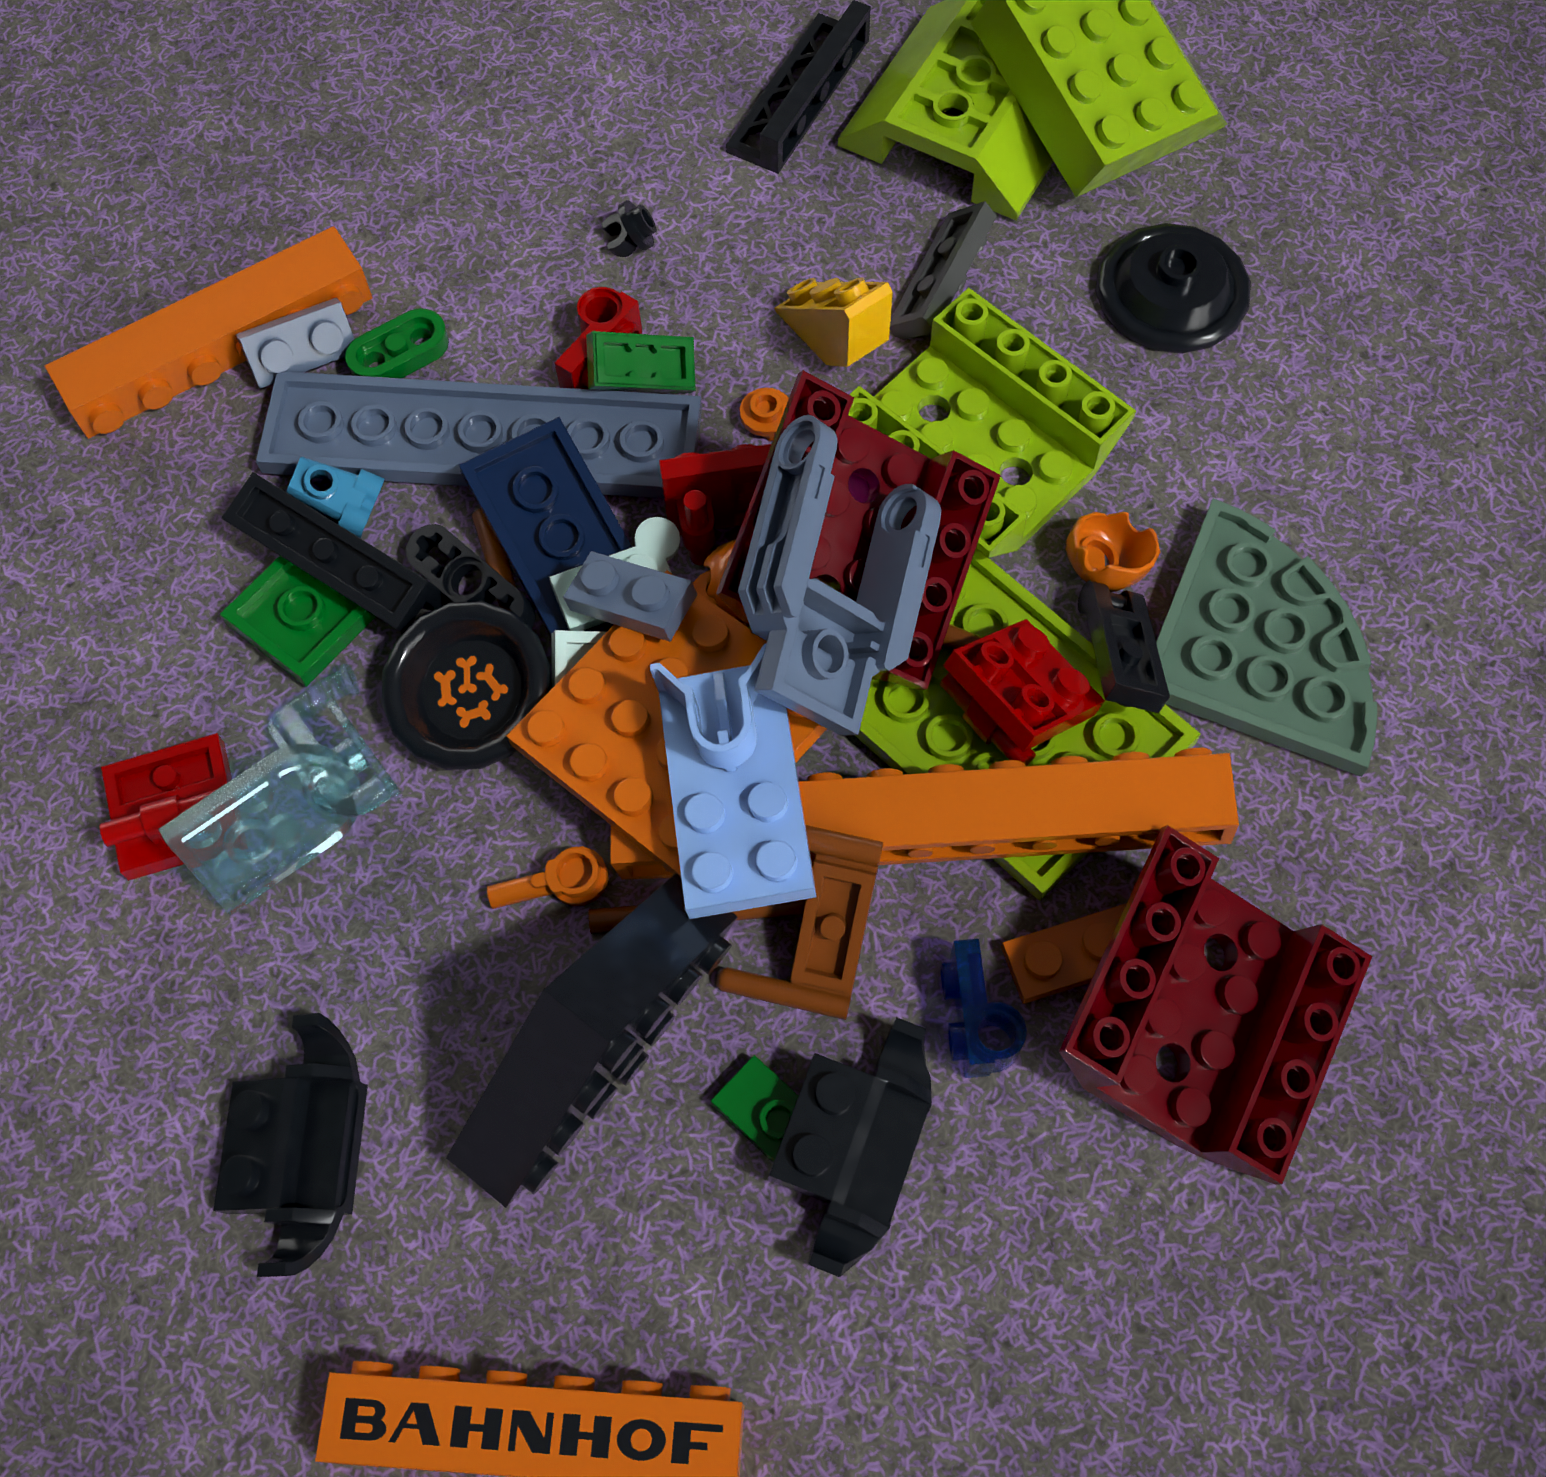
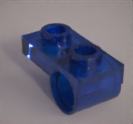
M979 939L955 940L950 954V961L941 962L940 964L944 1000L955 999L958 1022L948 1023L950 1056L952 1061L963 1060L965 1078L990 1076L991 1073L1004 1071L1015 1063L1025 1043L1027 1028L1022 1015L1014 1007L1001 1002H987ZM988 1026L998 1027L1007 1033L1011 1046L1002 1051L990 1050L980 1041L978 1031Z

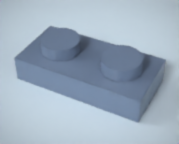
M337 298L236 334L254 381L260 389L274 384L276 373H303L345 357L348 346L354 340L342 304Z
M591 551L563 598L570 611L670 642L696 598L697 592L691 580Z

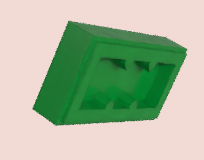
M592 331L586 335L588 389L656 393H692L696 391L694 337Z
M754 1055L711 1100V1105L773 1163L798 1094Z

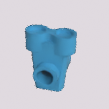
M300 457L286 493L320 514L333 518L339 522L338 525L361 538L385 478L361 469L359 475L305 457ZM315 478L324 479L332 486L326 491H317L311 486L310 480Z

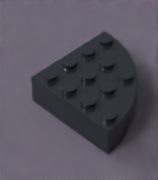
M675 873L543 989L446 1159L505 1208L524 1188L534 1195L546 1183L559 1164L552 1157L555 1154L559 1156L570 1145L584 1125L582 1121L587 1115L594 1120L611 1101L618 1090L613 1085L615 1080L617 1079L627 1086L647 1062L649 1055L643 1051V1046L645 1043L653 1046L665 1033L675 1018L671 1011L676 1004L680 1005L702 977L700 971L703 970L709 975L728 953L732 944L724 939L738 916L733 912L689 919L685 911L682 879Z

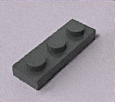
M986 201L948 213L891 317L890 332L895 337L905 340L921 335H931L933 319L951 304L956 292L965 284L967 280L966 274L973 260L987 243L986 236L997 215Z

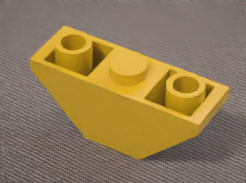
M863 277L849 282H840L839 278L817 282L815 278H810L790 288L787 291L789 299L774 308L776 313L826 365L848 367L889 340L893 292L888 282H865Z

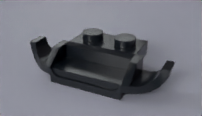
M321 1013L293 1015L292 1028L300 1035L304 1047L303 1064L286 1065L285 1078L235 1081L232 1083L213 1211L224 1214L266 1213L264 1222L281 1226L277 1249L268 1261L258 1263L257 1277L291 1276L309 1268L322 1256L333 1241L343 1215H352L368 1085L360 1082L356 1057L348 1041L335 1024Z
M896 1017L872 1075L817 1053H814L767 1179L827 1203L808 1259V1265L841 1277L875 1247L891 1226V1219L925 1119L932 1105L931 1077L926 1066L924 1048L926 1028Z

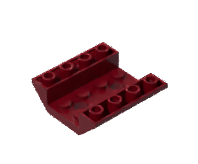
M803 370L797 375L716 594L746 625L750 626L738 593V588L775 448L781 434L790 423L804 415L814 416L835 431L837 435V450L831 474L835 477L809 579L821 578L831 588L856 602L877 514L888 494L901 485L913 484L935 498L940 504V525L909 657L892 670L881 671L872 677L919 690H926L1001 475L954 450L934 458H929L848 415L854 400L853 396ZM813 441V442L808 446V448L806 449V451H805V453H804V455H803V457H802V460H803V459L808 455V453L810 452V450H811V448H812V446H813V444H814V441ZM853 472L862 475L869 485V497L865 503L854 499L849 491L848 482ZM917 505L906 514L902 521L901 529L911 523L916 514Z
M1167 825L1161 828L1059 1053L1083 1089L1174 1145L1211 1162L1275 1185H1282L1373 956L1323 924L1296 931L1283 925L1213 880L1211 877L1220 858ZM1209 937L1215 939L1224 951V963L1219 971L1209 965L1204 954L1205 943ZM1163 1046L1169 1048L1177 1059V1073L1171 1081L1165 1080L1158 1072L1156 1066L1157 1053Z

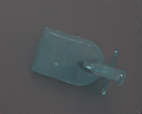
M346 663L340 666L339 671L322 679L274 713L268 723V731L279 746V750L264 757L158 829L165 843L230 916L334 845L348 832L357 816L365 815L375 810L392 797L395 801L403 797L399 788L336 703L337 700L350 693L354 696L360 694L357 677L352 668ZM327 707L349 736L332 749L320 745L304 723ZM370 766L376 775L360 785L353 769L359 774Z

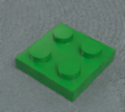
M281 556L220 613L227 626L305 687L376 617Z

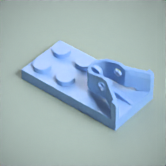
M766 643L762 646L751 665L676 678L661 663L650 664V671L659 692L684 904L689 919L817 897L787 707L754 691Z

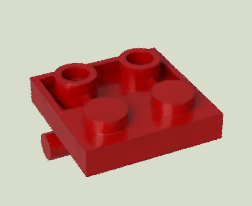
M742 444L731 450L704 454L688 452L680 454L675 458L659 460L667 519L673 522L679 530V535H682L683 544L689 550L690 559L694 564L704 565L705 559L712 553L711 548L716 542L715 529L742 525L772 444L759 446Z
M1027 619L954 649L943 665L949 673L941 680L940 686L963 709L964 714L962 718L986 744L993 742L1009 760L1021 761L1026 766L1036 756V753L1031 749L1032 747L1095 716L1105 703V700L1089 684L1088 679L1080 671L1074 669L1050 644L1047 636L1035 628Z
M218 733L101 767L111 821L99 825L100 834L107 847L115 845L120 873L128 881L246 846L225 743Z

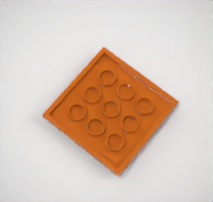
M666 570V571L664 572V573L673 575V574H672L671 572H669L668 570ZM697 592L696 598L670 642L614 624L506 737L512 747L671 874L677 873L681 877L659 692L650 671V664L661 663L676 678L751 665L767 641L752 633L751 629ZM787 708L795 762L797 763L827 728Z

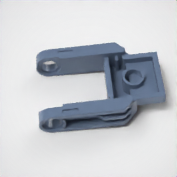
M804 415L790 423L777 442L738 588L752 633L767 641L754 691L839 735H858L872 677L881 671L892 670L909 657L940 525L941 507L935 498L913 484L901 485L888 494L877 514L856 602L816 578L809 579L835 477L831 474L837 450V435L832 428L816 417ZM814 441V444H813V446H812L810 452H809L808 455L802 460V457H803V455H804L806 449H807L808 446ZM917 505L913 520L908 526L901 529L904 517Z

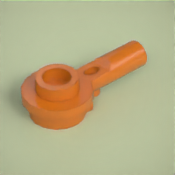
M769 387L759 388L748 393L742 400L739 408L741 423L752 434L765 437L768 441H773L787 405L788 396L778 389Z
M584 846L571 847L560 852L555 859L548 860L545 872L488 885V900L491 908L496 909L554 894L562 903L571 906H585L596 901L604 892L608 883V868L604 859L595 850Z

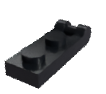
M1087 581L1079 594L1078 610L1079 613L1086 614L1105 700L1115 702L1124 707H1135L1159 713L1170 698L1144 596L1128 590H1124L1120 594L1109 591L1108 586L1105 584Z

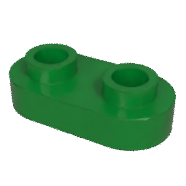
M413 309L354 339L346 350L345 359L352 376L403 378L442 357L448 348L449 337L444 321L439 314L429 309ZM429 338L419 345L415 344L418 339ZM374 362H384L379 366L369 367Z

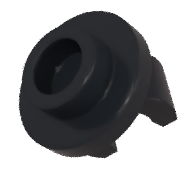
M626 200L619 204V214L607 217L601 224L602 229L610 236L619 235L615 240L607 244L608 249L618 257H628L636 250L637 246L644 251L654 246L652 234L657 231L651 214L641 204L635 206L631 201Z

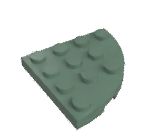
M1213 498L1156 642L1170 694L1166 704L1362 777L1369 767L1375 743L1378 712L1377 702H1373V690L1368 670L1372 664L1371 658L1355 618L1336 587L1310 557L1306 556L1304 559H1301L1287 545L1273 536L1276 530L1265 522L1239 508Z

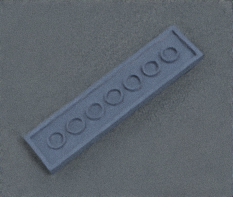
M282 372L276 373L256 463L262 474L293 475L300 457H305L359 475L361 469L385 478L384 481L468 486L460 472L459 464L560 417L603 495L664 498L659 460L675 458L680 454L688 452L697 453L702 402L701 396Z

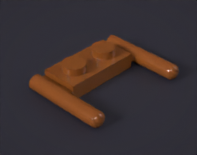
M806 825L809 851L816 853L812 870L817 897L806 899L790 979L791 982L724 967L717 974L716 984L718 989L723 992L847 1020L883 842Z

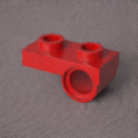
M595 287L582 294L577 303L582 334L554 362L560 388L588 389L586 335L590 332L642 334L637 300L622 291L619 293L609 287Z

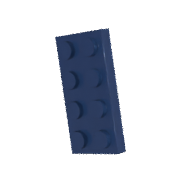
M557 417L459 464L460 472L551 639L552 633L555 630H569L550 584V576L583 565L591 551L609 556L632 548L560 417ZM606 622L583 631L607 632L614 624Z

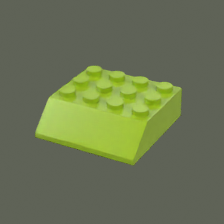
M987 0L971 22L972 27L1075 197L1192 144L1227 125L1226 120L1153 0Z

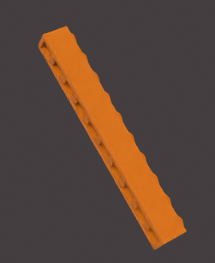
M1188 748L1177 752L1174 757L1150 758L1147 753L1127 752L1116 755L1112 758V761L1087 762L1086 758L1080 756H1065L1054 759L1050 765L1026 766L1021 761L1004 760L991 764L989 769L964 770L959 765L944 764L930 768L928 773L904 775L898 769L883 768L869 772L867 777L844 779L840 774L823 772L810 775L807 781H799L805 825L883 842L879 865L1152 849L1161 828L1167 825L1200 846L1231 844L1239 826L1230 753L1212 754V751L1207 748ZM611 826V865L622 880L671 878L673 874ZM810 852L813 869L816 853Z

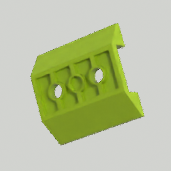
M944 0L928 8L838 137V146L882 164L895 143L900 142L974 173L971 202L978 204L986 201L994 212L1017 221L1054 161L971 25V22L987 0ZM956 108L963 111L964 114L952 117L942 112Z
M968 287L933 319L930 346L875 396H872L861 386H858L849 394L854 397L848 415L929 458H934L954 450L999 475L1004 469L1009 467L1022 468L1029 474L1031 479L1024 485H1011L1000 477L976 546L978 550L990 558L1018 551L1095 476L1135 417L1136 410ZM927 405H939L949 415L942 421L930 422L922 418L919 411Z

